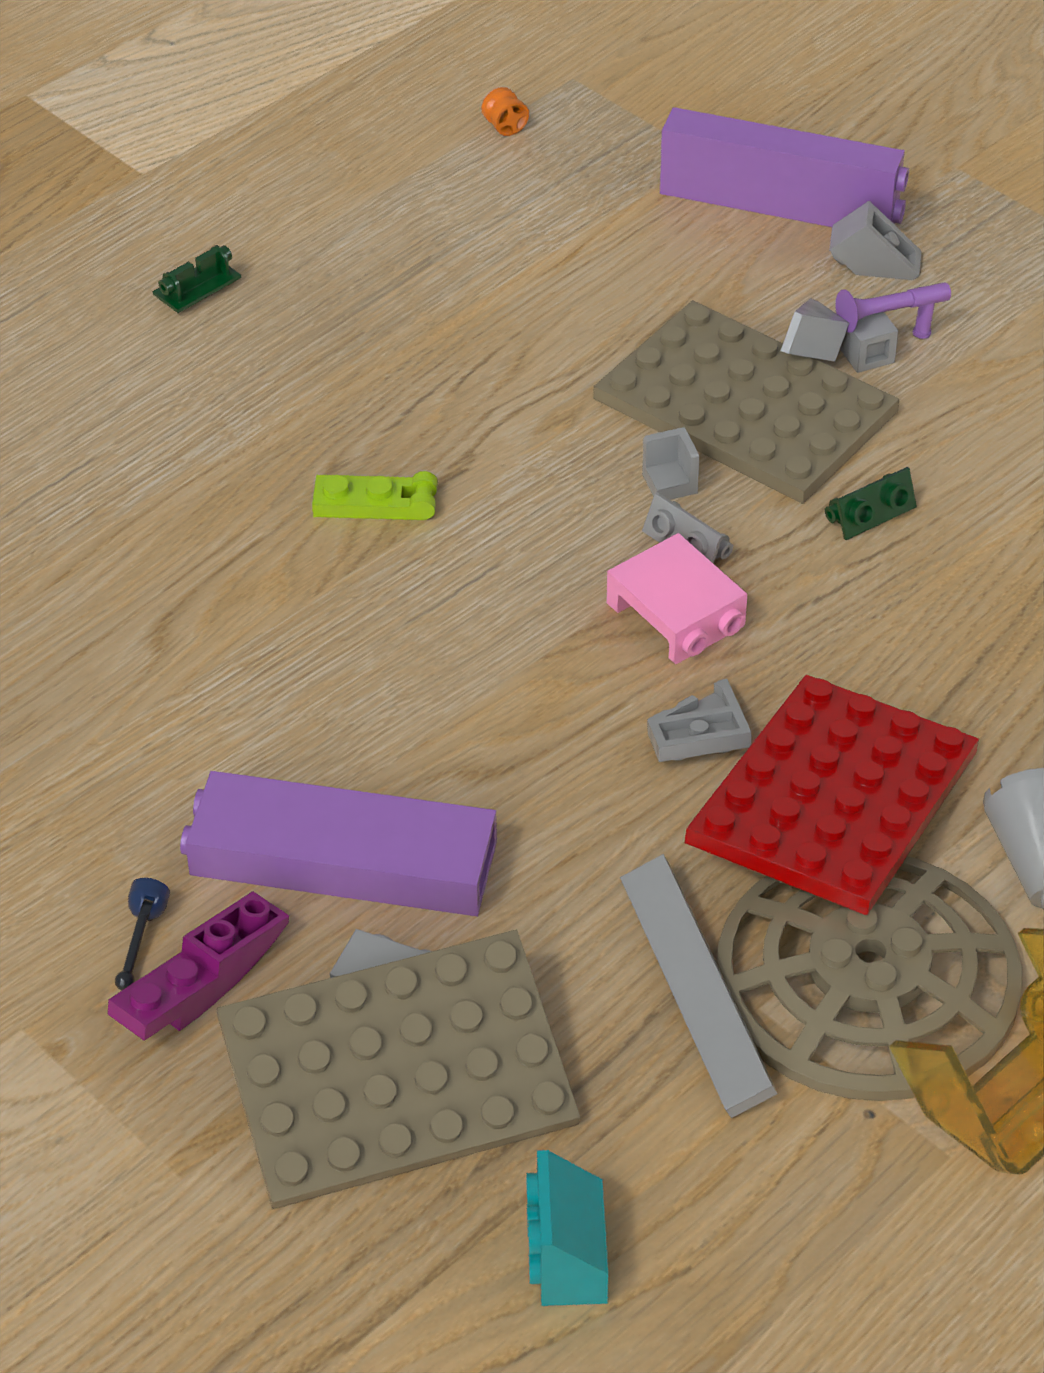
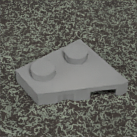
M722 679L714 683V693L699 701L698 698L691 695L678 702L676 707L663 710L647 719L648 736L659 762L678 761L712 753H726L736 749L748 748L751 745V730L728 679Z

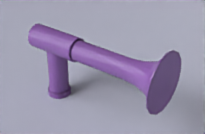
M944 282L869 299L853 298L851 293L844 289L840 290L836 297V314L849 322L846 332L852 333L856 329L858 321L865 316L906 307H918L913 335L925 339L931 336L930 328L935 303L949 301L951 289L948 283Z

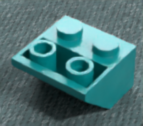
M537 1150V1173H526L530 1284H540L541 1306L608 1304V1259L603 1179L549 1150Z

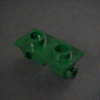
M215 245L195 258V268L188 261L176 269L164 273L162 280L158 282L159 288L152 292L155 297L175 312L180 313L242 277L240 273L229 266V261L232 260L230 249L225 245L221 247Z
M905 467L892 474L888 473L871 484L840 498L830 500L829 506L825 507L826 518L831 523L837 522L841 524L843 537L845 540H848L916 508L910 468Z

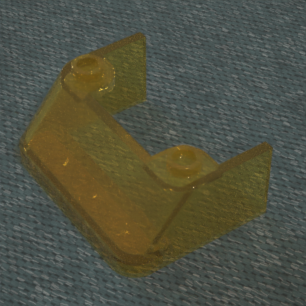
M1023 928L1018 933L1039 976L1025 989L1020 1002L1021 1017L1029 1035L973 1086L952 1045L895 1040L889 1046L924 1115L994 1170L1016 1175L1027 1172L1044 1157V929Z

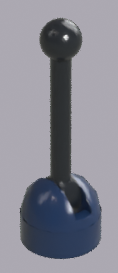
M138 878L131 884L128 895V908L133 916L137 917L123 971L119 972L115 977V985L121 991L135 982V977L132 973L147 921L158 918L167 907L170 889L156 879Z

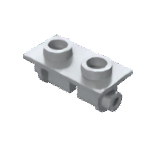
M658 492L654 494L642 529L644 533L659 543L679 533L712 563L719 557L726 559L731 554L733 544L729 542V536L724 533L720 534L682 509L679 503L670 501Z

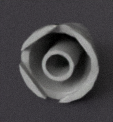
M1044 768L1024 770L1001 779V789L991 795L990 788L984 793L983 805L985 813L1031 904L1044 910Z

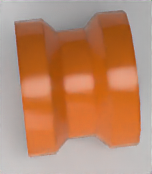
M507 87L494 89L483 100L481 106L483 116L493 124L494 128L501 135L511 136L517 134L527 124L529 110L511 89Z

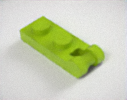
M427 471L418 472L413 477L316 475L312 501L313 517L427 520L435 513L436 501L434 495L437 492L438 480L433 473Z

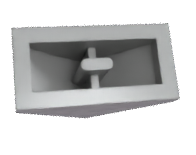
M810 298L794 312L781 351L792 355L835 361L849 322L819 301Z

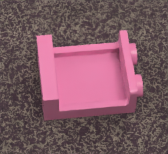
M679 533L607 571V604L617 613L632 606L668 640V658L674 664H678L690 656L700 654L705 648L726 636L736 634L745 625L747 593Z

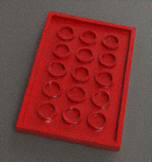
M806 674L688 825L684 843L867 916L975 756L979 738L963 733L954 727H947L922 718L911 711L901 710L879 702L868 695L852 692L831 684L827 680Z

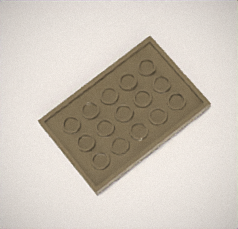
M693 300L594 385L595 400L659 432L685 427L698 452L801 504L807 501L898 412L900 400L815 358L782 352L783 343Z
M517 929L217 1008V1017L272 1209L579 1125L581 1117Z

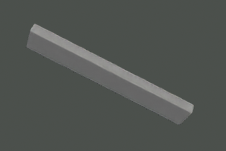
M664 854L621 876L620 879L726 1112L733 1118L777 1095L774 1084Z

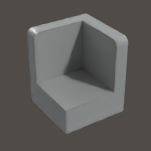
M885 312L865 316L858 321L856 329L852 333H845L840 350L857 373L895 363L898 330Z
M685 427L646 435L643 438L642 475L653 497L657 492L669 500L698 494L699 454Z

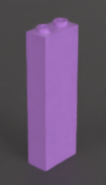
M673 107L662 128L660 194L832 227L833 224L870 201L893 224H901L906 200L900 199V191L904 192L906 189L909 168L903 167L905 150Z
M210 771L205 788L198 789L193 805L194 820L192 826L186 825L183 829L180 850L181 854L187 855L189 874L191 876L478 917L497 844L496 810Z

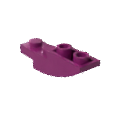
M254 891L250 892L184 935L182 952L108 999V1015L144 1041L169 1024L181 1031L211 1008L254 967L288 925L289 915Z

